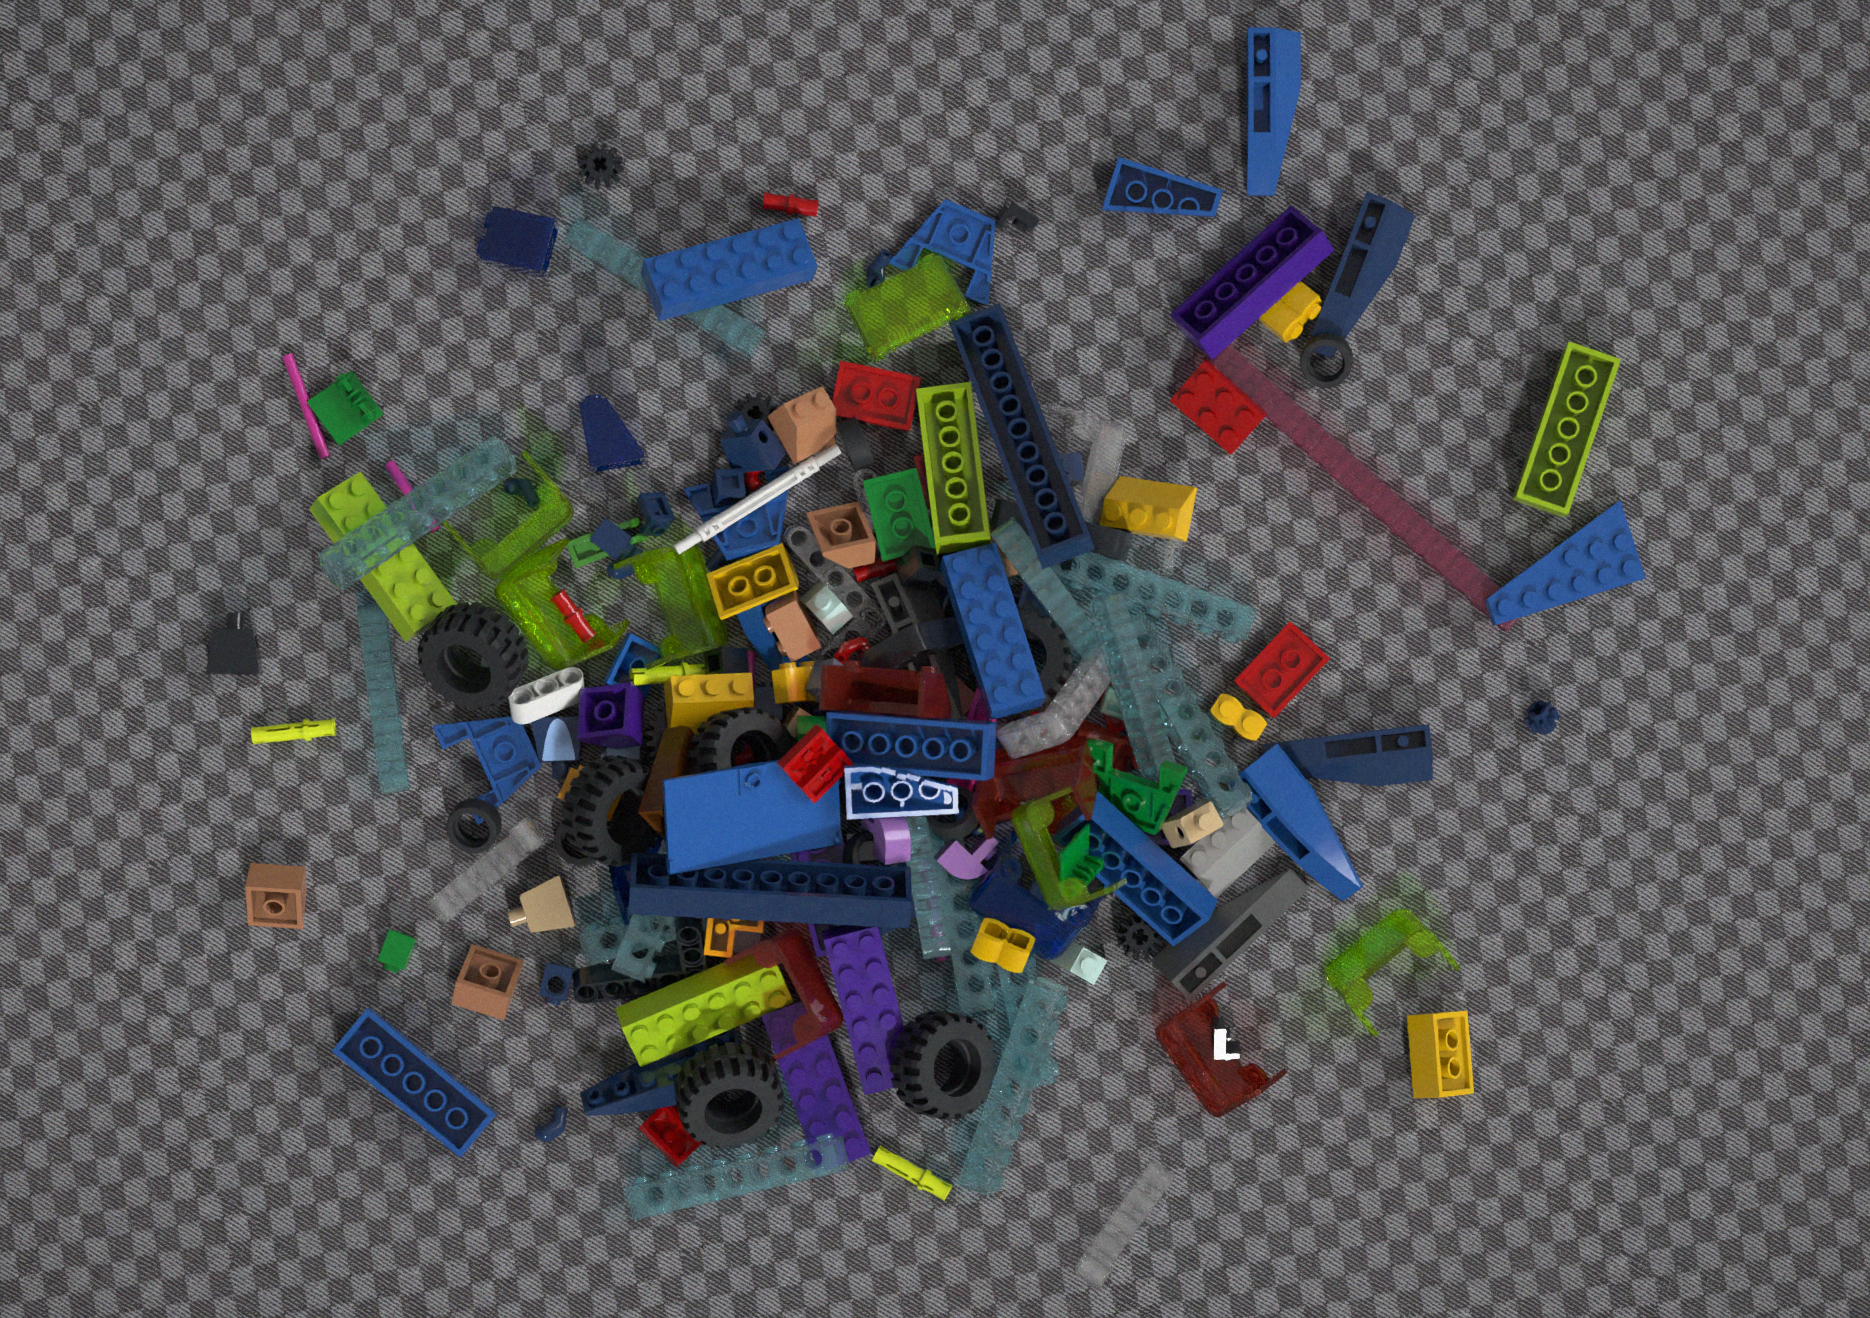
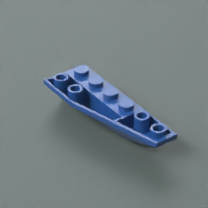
M1248 27L1246 31L1247 196L1275 195L1301 89L1300 32L1276 27Z
M1278 744L1254 760L1227 783L1272 839L1302 869L1336 897L1344 901L1363 887L1315 791Z

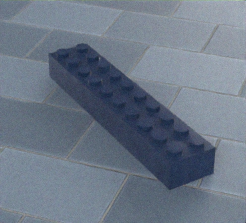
M998 303L949 322L1042 569L1095 550L1001 304Z
M631 853L628 914L777 921L781 923H817L839 926L856 925L909 928L912 907L911 867L755 859L668 875L666 868L667 854Z

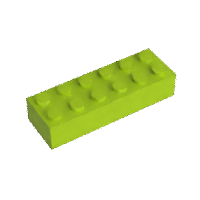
M1570 341L1564 345L1512 497L1513 501L1563 518L1569 514L1621 359Z
M971 382L918 388L916 392L937 554L965 551L991 544Z
M361 471L319 496L309 509L405 642L428 629L436 616L441 611H444L446 607L457 605Z
M766 944L615 1009L627 1041L639 1066L642 1067L792 1004L794 1001L770 944Z

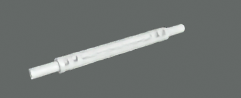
M835 444L814 458L810 456L807 460L802 461L738 503L712 517V519L704 522L701 526L696 527L694 533L673 545L676 552L681 554L698 542L707 541L797 483L802 482L805 478L810 477L813 473L818 472L820 466L841 454L839 447Z

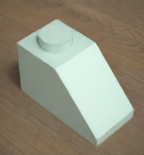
M820 581L800 598L802 603L832 635L853 617L844 604Z
M1059 933L1045 958L1093 985L1107 963L1106 959Z

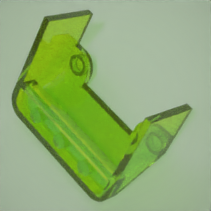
M526 450L521 454L545 481L536 491L541 502L537 505L539 509L500 543L497 544L492 539L483 538L470 547L446 519L441 522L484 573L495 580L506 577L563 528L574 515L572 503Z
M567 538L535 551L501 579L494 590L497 600L550 667L557 670H563L612 649L631 623L627 618L607 627L604 621L597 615L585 614L583 616L597 632L585 643L581 642V639L569 624L566 625L564 623L563 615L550 600L559 590L548 576L552 575L557 569L556 559L569 543Z
M696 545L681 554L676 552L674 546L645 551L613 564L614 570L633 566L635 576L642 584H654L670 636L663 638L660 642L662 658L645 664L647 670L674 664L704 654L709 650L724 647L727 644L728 634L725 624L719 618L706 575L708 572L700 549Z
M1084 779L1017 807L1011 816L1013 827L1045 902L1054 910L1078 906L1113 892L1127 883L1126 878L1088 892L1085 883L1078 878H1069L1061 882L1058 880L1060 873L1058 853L1047 830V826L1054 819V810L1050 801L1086 785Z
M1400 908L1394 910L1332 960L1324 970V979L1370 1037L1375 1038L1379 1033L1362 1014L1373 1000V992L1365 980L1408 946L1414 955L1421 958L1430 957L1437 952L1451 971H1457L1461 968L1437 937L1408 909Z

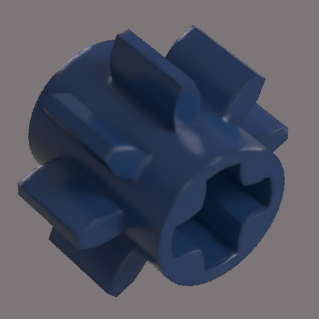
M1537 701L1526 710L1529 716L1523 719L1528 729L1530 728L1534 735L1536 733L1541 735L1549 734L1557 727L1555 720L1559 719L1560 715L1551 702Z

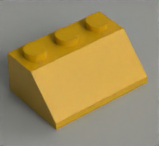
M1120 476L1104 498L1099 525L1131 534L1187 542L1197 488Z
M783 543L706 574L721 620L795 591L799 586V579L793 560Z
M752 673L670 676L664 682L667 728L688 726L696 735L699 734L697 728L701 723L707 722L708 717L713 714L737 708L753 707Z
M1468 1011L1407 1015L1413 1098H1441L1473 1094Z

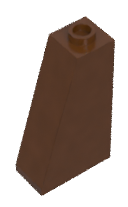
M688 726L664 729L638 811L665 842L662 780L690 775L688 767L691 766V759H688L689 750L693 749L691 740L695 734Z

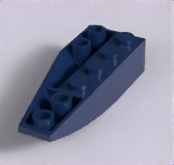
M1370 192L1365 194L1310 338L1321 333H1332L1341 336L1345 340L1395 269L1416 215L1391 200ZM1326 345L1316 348L1313 352L1332 358L1337 349Z
M1429 724L1262 744L1263 754L1278 744L1301 774L1308 778L1377 787L1433 780V751Z
M732 1028L642 1067L636 1062L582 1091L580 1095L585 1115H615L677 1105L674 1085L677 1082L676 1077L681 1069L684 1070V1064L689 1059L693 1060L696 1053L701 1050L704 1052L710 1050L709 1047L716 1044L720 1047L725 1046V1043L732 1042L734 1045L739 1046L740 1041L736 1028Z

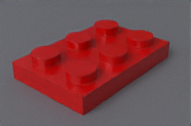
M1207 359L1170 400L1230 455L1235 452L1267 415L1261 407Z
M840 361L832 403L836 408V417L849 419L855 416L860 422L910 432L917 401L916 389L920 386L921 377Z
M1289 621L1233 682L1274 719L1330 658Z

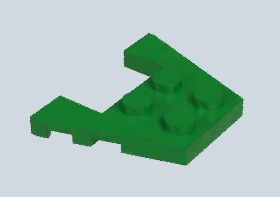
M1090 737L1086 741V749L1091 751L1093 762L1091 766L1093 773L1098 775L1100 782L1098 787L1099 793L1141 831L1156 835L1165 822L1188 767L1165 760L1160 765L1159 783L1113 769V743Z

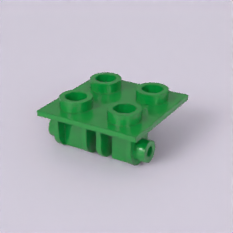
M352 370L347 374L342 373L336 378V382L307 401L339 446L384 415Z
M1086 824L1080 832H1077L1072 841L1059 852L1060 873L1057 878L1059 898H1062L1067 892L1070 895H1079L1103 869V860L1100 857L1089 855L1090 824Z

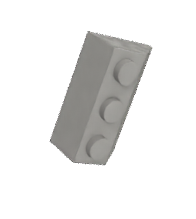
M1237 802L1221 817L1224 824L1221 828L1196 841L1178 858L1187 870L1216 899L1276 843L1241 802Z

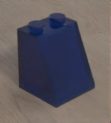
M494 206L493 211L488 212L485 218L484 228H488L485 239L480 238L476 253L480 255V261L545 280L560 228L556 219Z
M601 394L586 396L584 397L585 401L579 402L589 465L594 473L648 464L644 452L607 398H602Z

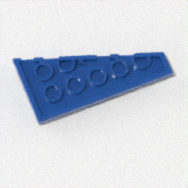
M1621 500L1615 502L1603 513L1525 569L1521 574L1487 597L1484 601L1492 626L1645 579L1646 577Z

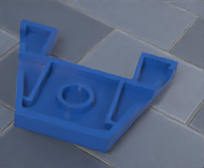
M945 199L912 238L904 244L903 248L890 260L889 265L912 275L922 250L930 251L974 270L975 273L965 298L987 307L990 295L996 220Z
M789 465L776 468L775 470H765L767 483L789 471ZM709 483L684 488L686 497L703 523L733 506L728 505L714 508ZM788 490L712 537L726 561L754 555L781 544Z
M511 717L433 726L443 750L470 738L493 790L476 798L487 801L496 809L542 767L524 725L515 723ZM473 814L478 825L485 821L480 816Z

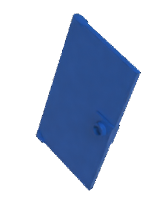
M780 760L757 762L733 768L663 779L667 853L666 868L668 875L842 844L839 781L814 804L779 767L777 763Z

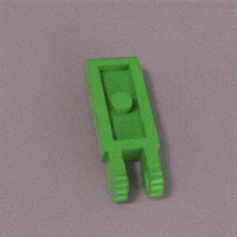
M634 518L621 524L615 523L623 531L635 528L641 524L639 518ZM594 532L566 542L576 569L609 556L589 540ZM637 534L632 537L634 540L631 544L635 545L647 540V537Z

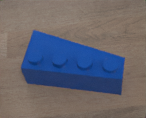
M1118 157L1102 211L1215 217L1223 190Z

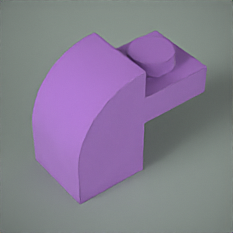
M905 817L862 819L861 826L874 835V857L885 865L910 861L911 838Z
M988 833L967 851L958 841L949 840L935 854L934 858L955 877L974 879L988 871L980 862L983 859L989 860L997 851L995 846L999 842Z

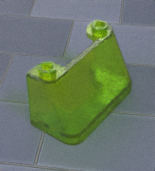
M928 254L920 259L921 264L864 292L858 289L846 295L847 301L843 305L872 364L884 359V355L889 353V349L894 352L897 348L937 328L949 325L952 318L957 320L971 314V309L942 255Z

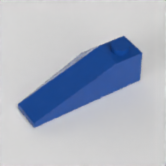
M775 599L737 614L745 635L771 672L779 670V664L791 663L788 655L783 657L776 645L779 639L775 631L770 633L763 621V618L766 617L765 607ZM805 655L794 662H796V667H799V663L811 660ZM794 702V705H799L802 702Z
M873 764L844 766L847 819L959 814L958 787L956 785Z

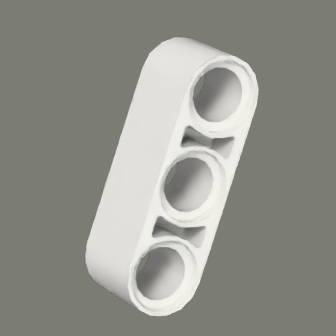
M575 667L565 668L514 689L508 697L512 720L518 724H528L579 703L580 691L585 688L582 671Z

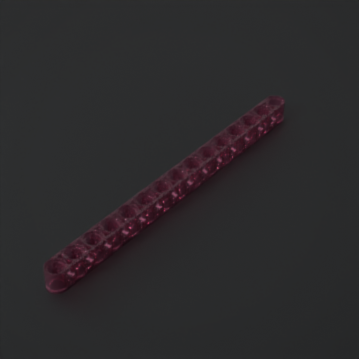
M1231 344L1213 360L1207 355L1203 358L1204 361L1207 359L1267 413L1265 417L1490 619L1484 600L1500 589L1496 583ZM1520 618L1496 626L1507 633Z

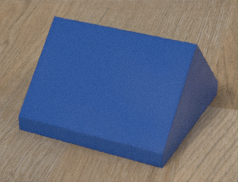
M627 632L604 683L613 685L633 681L629 679L631 668L662 667L668 652ZM653 684L636 685L645 695L644 702Z

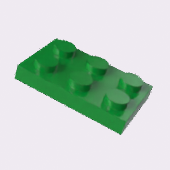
M917 468L863 481L882 562L901 558L913 545L936 549Z

